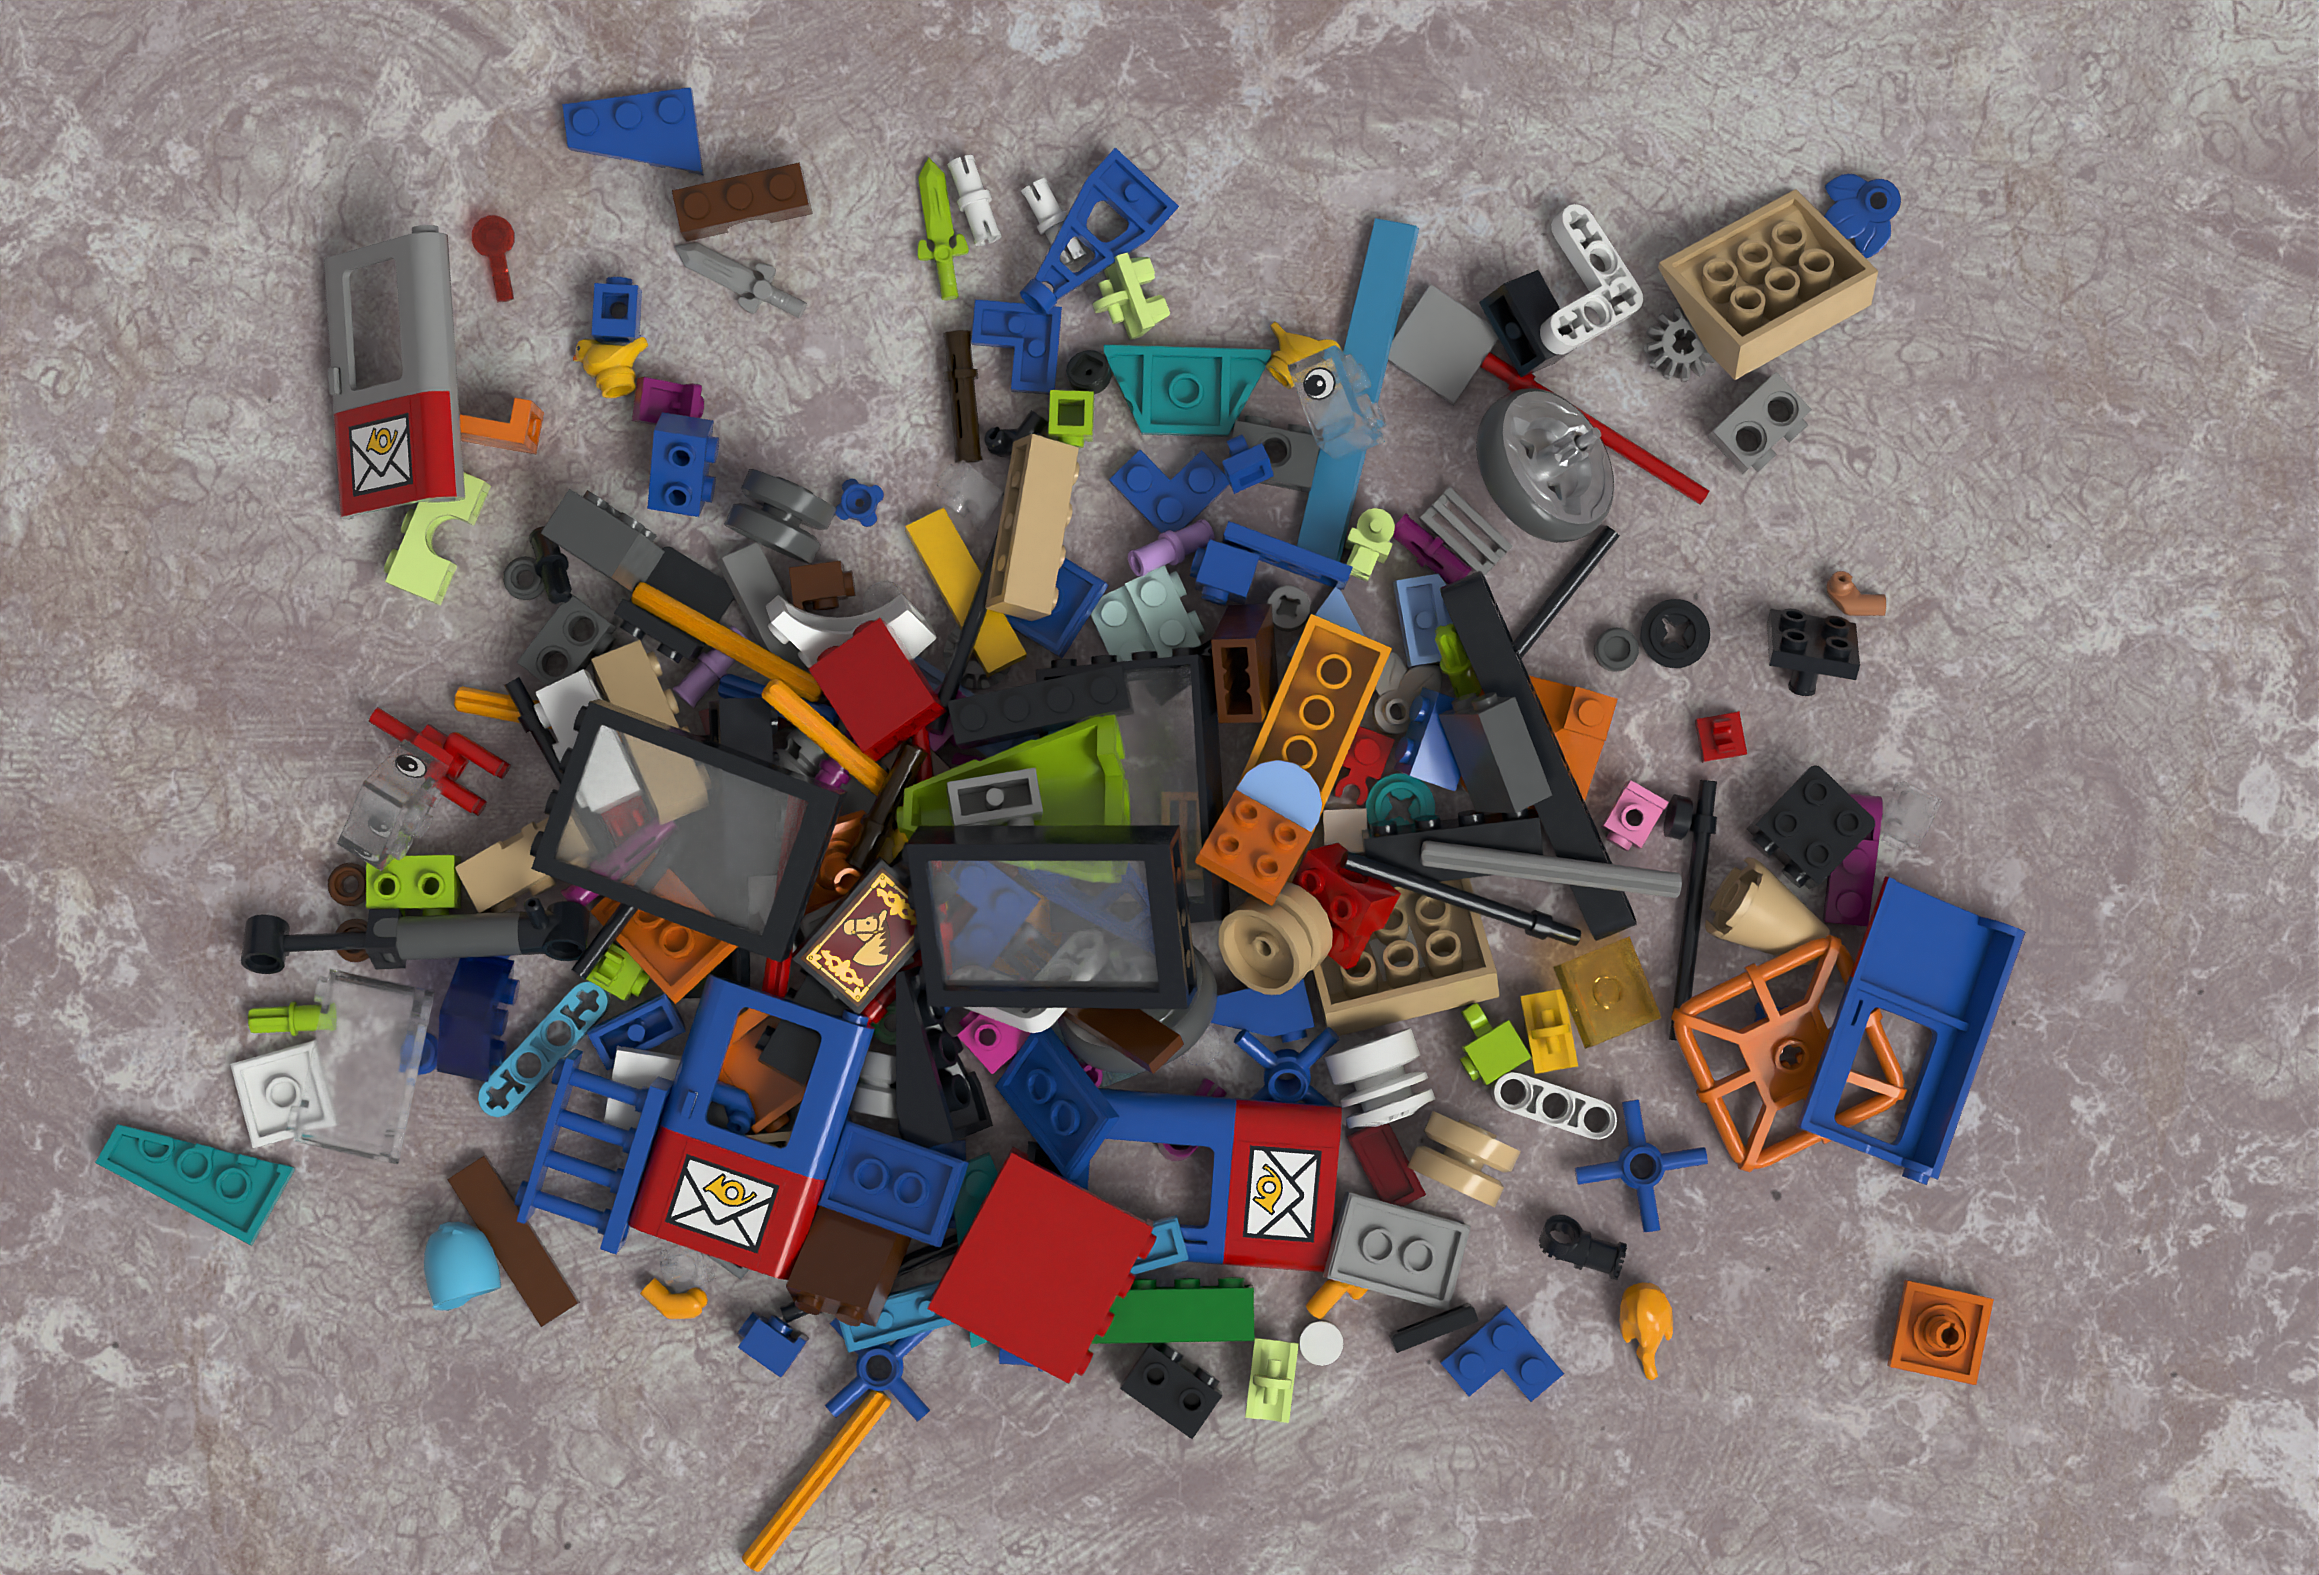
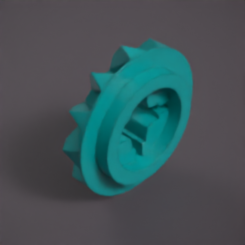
M1403 773L1392 774L1379 780L1370 790L1366 800L1369 824L1384 821L1389 815L1388 812L1393 807L1389 802L1388 793L1399 801L1405 798L1409 799L1412 795L1415 796L1416 799L1411 802L1412 805L1407 809L1413 822L1416 817L1435 815V801L1428 786L1420 779ZM1401 816L1390 819L1396 821L1397 826L1410 824L1408 820H1404Z

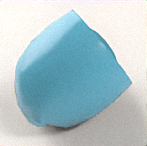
M445 1222L439 1225L436 1232L431 1234L424 1253V1273L431 1305L435 1310L449 1311L463 1306L473 1297L501 1288L500 1270L494 1250L482 1231L462 1222Z

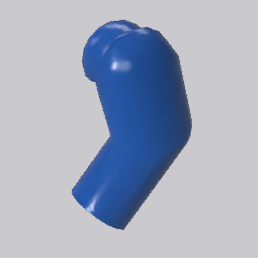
M718 1080L711 1101L724 1106L729 1121L727 1124L728 1130L742 1135L747 1134L755 1124L756 1119L748 1093L743 1089Z

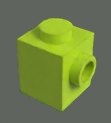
M1050 390L1049 439L1079 447V449L1084 448V442H1093L1094 391Z

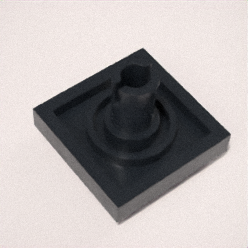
M1792 608L1784 610L1770 609L1767 621L1769 666L1793 670L1788 684V689L1792 693L1800 696L1814 695L1819 674L1851 680L1857 679L1860 659L1856 623L1849 622L1839 616L1824 618L1806 615L1804 612Z

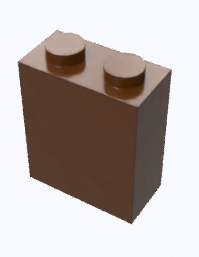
M1272 604L1228 605L1211 639L1219 723L1263 722L1279 686Z
M819 1206L788 1279L786 1288L795 1306L808 1314L819 1315L821 1311L835 1315L839 1321L850 1326L858 1327L863 1323L876 1327L912 1238Z

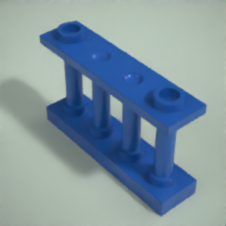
M574 1049L565 1060L561 1058L558 1060L552 1076L551 1083L558 1086L529 1181H522L515 1198L514 1205L520 1207L517 1222L525 1224L535 1213L536 1208L598 1228V1233L604 1235L600 1249L617 1255L626 1243L630 1230L628 1225L630 1214L674 1081L658 1076L649 1088L643 1086L640 1090L578 1069L584 1051ZM573 1086L635 1106V1111L641 1113L637 1129L631 1127L628 1131L566 1110ZM560 1127L623 1147L622 1152L629 1154L625 1168H618L617 1171L554 1151ZM548 1167L609 1187L610 1193L616 1194L612 1210L606 1208L603 1212L541 1191Z

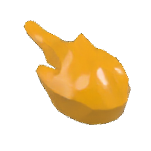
M1641 1282L1633 1284L1623 1292L1620 1305V1332L1626 1343L1630 1342L1631 1339L1637 1338L1639 1346L1636 1354L1642 1361L1646 1378L1654 1380L1658 1377L1655 1366V1353L1663 1336H1665L1667 1341L1672 1338L1673 1314L1672 1307L1660 1287L1652 1283Z

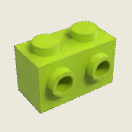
M366 856V909L399 908L403 917H405V909H423V916L449 915V909H461V879L455 869L456 866L461 864V856Z

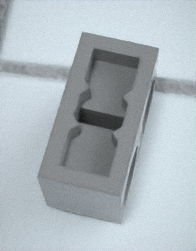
M1775 372L1707 437L1742 474L1751 466L1758 472L1777 455L1771 448L1782 437L1790 443L1808 426L1803 418L1812 409ZM1772 401L1783 403L1789 413L1787 421L1776 422L1771 419L1768 414V404ZM1745 430L1754 434L1757 440L1755 451L1746 452L1738 447L1736 443L1737 432Z

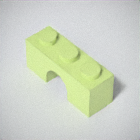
M464 473V500L440 503L419 502L416 510L410 508L401 526V533H404L405 536L399 550L392 549L386 560L384 573H387L388 576L385 582L441 606L457 565L436 554L432 544L433 534L441 523L452 519L461 520L474 526L491 486L479 478Z

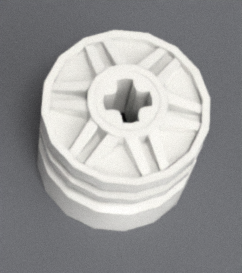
M1411 1028L1324 1057L1333 1085L1354 1083L1356 1091L1339 1101L1342 1108L1361 1103L1363 1111L1345 1118L1349 1129L1358 1126L1376 1127L1414 1114L1420 1107L1435 1100L1431 1088L1412 1093L1410 1085L1428 1079L1426 1072L1405 1073L1403 1065L1420 1056Z

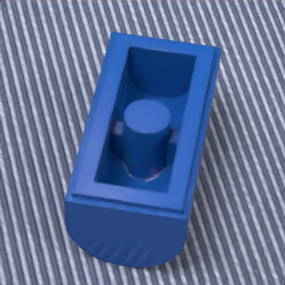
M664 992L587 1030V1034L607 1071L613 1068L617 1046L648 1051L686 1032L684 1022L675 1003Z

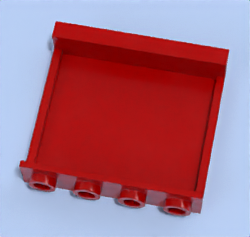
M1012 1147L935 1289L927 1309L1069 1384L1075 1373L1082 1376L1086 1371L1094 1354L1088 1348L1095 1335L1103 1338L1111 1325L1115 1314L1110 1312L1109 1309L1116 1296L1124 1299L1136 1277L1130 1271L1136 1259L1140 1257L1145 1260L1157 1238V1236L1151 1233L1154 1228L1153 1221L1148 1218L1146 1221L1035 1163L1028 1159V1154Z

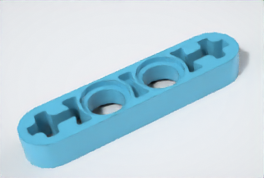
M588 981L575 986L482 1085L478 1095L479 1105L482 1110L494 1117L507 1116L514 1112L554 1070L560 1058L564 1059L587 1034V1030L594 1027L606 1014L610 1005L609 993ZM582 991L586 993L597 991L599 996L596 999V1003L600 1007L597 1011L587 1009L578 1017L586 1022L580 1029L575 1019L564 1014L563 1010L569 1006L571 1012H575L582 1005L583 1001L579 997ZM558 1020L566 1022L571 1028V1038L562 1046L552 1044L547 1035L549 1026ZM528 1052L537 1055L541 1061V1070L533 1078H526L521 1075L517 1067L519 1058ZM508 1070L513 1079L525 1085L526 1088L520 1092L517 1086L513 1087L506 1095V1099L509 1102L508 1106L497 1105L493 1108L490 1105L493 1096L489 1091L492 1087L497 1090L502 1089L511 1081L503 1077V1074Z

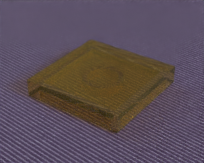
M1630 936L1553 967L1585 1049L1662 1018Z

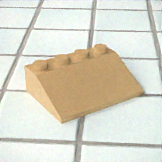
M1797 189L1659 262L1658 266L1659 271L1705 349L1734 380L1869 307L1872 304L1878 270Z
M1469 878L1441 882L1474 894ZM1394 887L1401 895L1384 928L1374 931L1369 939L1371 941L1377 938L1382 944L1387 946L1383 952L1386 981L1382 977L1369 941L1355 967L1345 970L1327 955L1312 970L1326 1028L1330 1027L1338 1036L1499 997L1497 971L1480 914L1400 887ZM1409 926L1425 967L1420 968L1416 947L1412 943L1405 941L1409 932ZM1399 961H1406L1410 963L1409 965L1404 967L1393 966L1395 963Z

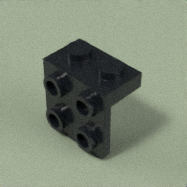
M662 548L665 552L645 583L719 623L735 598L726 580L674 548ZM622 599L614 612L615 615L623 619L619 626L621 629L641 641L646 634L660 642L656 650L678 664L683 657L694 663L706 644L633 604L631 599L629 602Z
M1814 765L1809 767L1766 813L1758 816L1746 829L1753 835L1750 839L1751 843L1763 855L1769 858L1773 854L1785 866L1782 872L1794 885L1799 888L1805 885L1808 889L1819 886L1873 830L1875 820L1820 766Z

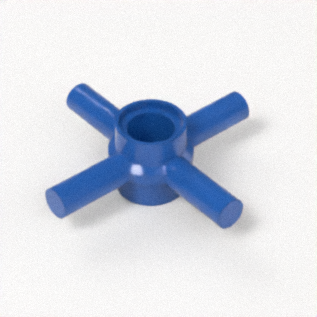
M1327 1027L1300 1053L1293 1049H1281L1273 1053L1246 1029L1240 1031L1235 1037L1234 1043L1264 1068L1263 1078L1265 1085L1250 1099L1293 1103L1302 1100L1306 1104L1335 1106L1310 1085V1067L1340 1040L1337 1033L1330 1027ZM1284 1073H1292L1296 1075L1294 1078L1289 1080L1280 1079L1278 1077Z
M1639 1099L1622 1102L1629 1145L1620 1153L1618 1161L1576 1167L1577 1185L1621 1178L1626 1185L1636 1189L1643 1232L1658 1231L1661 1229L1653 1186L1659 1183L1665 1171L1708 1164L1705 1147L1661 1153L1655 1146L1646 1143ZM1645 1153L1652 1161V1170L1646 1177L1636 1178L1630 1170L1631 1160L1637 1154Z
M835 1318L829 1324L844 1339L839 1320ZM933 1330L897 1339L892 1345L882 1343L854 1351L858 1355L856 1362L857 1376L825 1404L826 1408L837 1418L868 1389L875 1391L889 1390L918 1422L930 1409L901 1378L904 1371L903 1357ZM875 1355L887 1357L892 1365L891 1374L882 1379L874 1377L868 1369V1362L871 1357Z

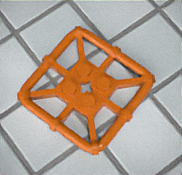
M1828 935L1826 938L1809 941L1759 966L1755 963L1744 967V973L1691 997L1680 1008H1674L1671 1020L1674 1021L1675 1036L1698 1085L1696 1094L1701 1103H1706L1728 1154L1738 1164V1169L1750 1173L1753 1169L1768 1167L1820 1141L1823 1144L1831 1142L1829 1139L1803 1130L1762 1150L1776 1112L1801 1099L1805 1103L1831 1027L1827 1028L1818 1005L1835 963L1845 986L1854 965L1851 954L1841 944V938ZM1820 956L1804 999L1778 1011L1765 982ZM1753 988L1766 1017L1737 1030L1699 1017L1697 1014ZM1878 1007L1874 1008L1870 1013L1865 1031L1886 1080L1853 1069L1850 1070L1846 1082L1880 1094L1834 1116L1836 1123L1847 1128L1886 1111L1896 1104L1898 1099L1903 1100L1907 1089L1904 1087L1901 1067L1880 1022L1883 1016ZM1692 1029L1736 1043L1746 1067L1715 1081ZM1791 1045L1793 1048L1800 1047L1801 1052L1795 1055L1797 1062L1793 1065H1790L1786 1060H1779V1056L1783 1053V1048ZM1753 1082L1763 1104L1748 1142L1744 1146L1722 1096Z

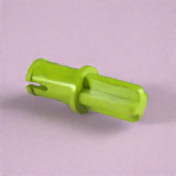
M1454 624L1438 626L1435 630V642L1442 657L1440 667L1442 672L1449 675L1456 698L1469 693H1476L1478 696L1481 693L1482 687Z
M293 1001L290 1002L289 1006L251 1008L248 1013V1026L251 1033L290 1032L292 1036H298L299 1031H336L338 1028L336 1003L298 1006L297 1002Z

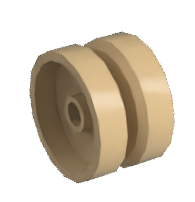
M1286 881L1273 906L1250 895L1244 903L1230 912L1224 918L1219 928L1218 945L1226 965L1234 976L1247 987L1265 995H1281L1292 989L1305 977L1307 972L1313 970L1327 957L1332 948L1333 930L1327 913L1317 899L1302 887Z
M1432 1111L1424 1132L1428 1138L1447 1147L1442 1154L1429 1147L1418 1146L1415 1148L1407 1167L1495 1208L1504 1187L1499 1180L1481 1172L1482 1168L1486 1164L1503 1173L1511 1172L1521 1151L1495 1140L1497 1135L1465 1120L1460 1119L1457 1122Z

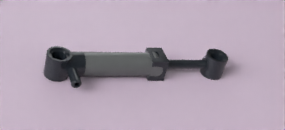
M537 897L526 899L523 904L525 911L403 917L399 908L369 910L366 931L289 935L290 926L284 919L273 915L261 914L252 916L246 921L241 965L251 972L274 974L283 970L286 956H289L290 952L365 949L376 970L406 968L407 960L545 954L559 961H575L587 949L590 911L582 904L571 901L555 902L544 910L540 899Z

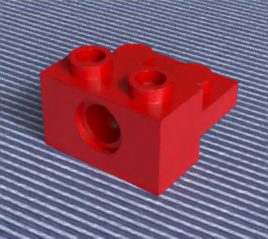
M1334 843L1308 850L1292 884L1302 887L1315 897L1327 913L1333 930L1332 948L1328 956L1346 970L1356 966L1372 933L1384 928L1401 893L1388 883L1341 868V858L1344 852L1348 850L1340 843Z

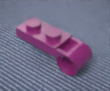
M1848 793L1874 818L1875 827L1828 876L1823 920L1827 923L1867 927L1878 856L1883 800L1881 796Z

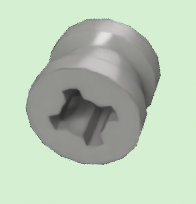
M1285 585L1277 588L1271 593L1267 604H1272L1273 625L1281 631L1291 632L1299 629L1305 624L1310 613L1308 596L1303 590L1295 586Z

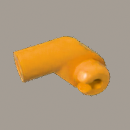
M656 1278L640 1293L668 1319L695 1318L702 1313V1308L708 1302L706 1293L698 1287H691L687 1293L672 1294Z
M1329 1279L1318 1289L1305 1306L1314 1317L1322 1319L1345 1292L1352 1299L1359 1300L1368 1289Z

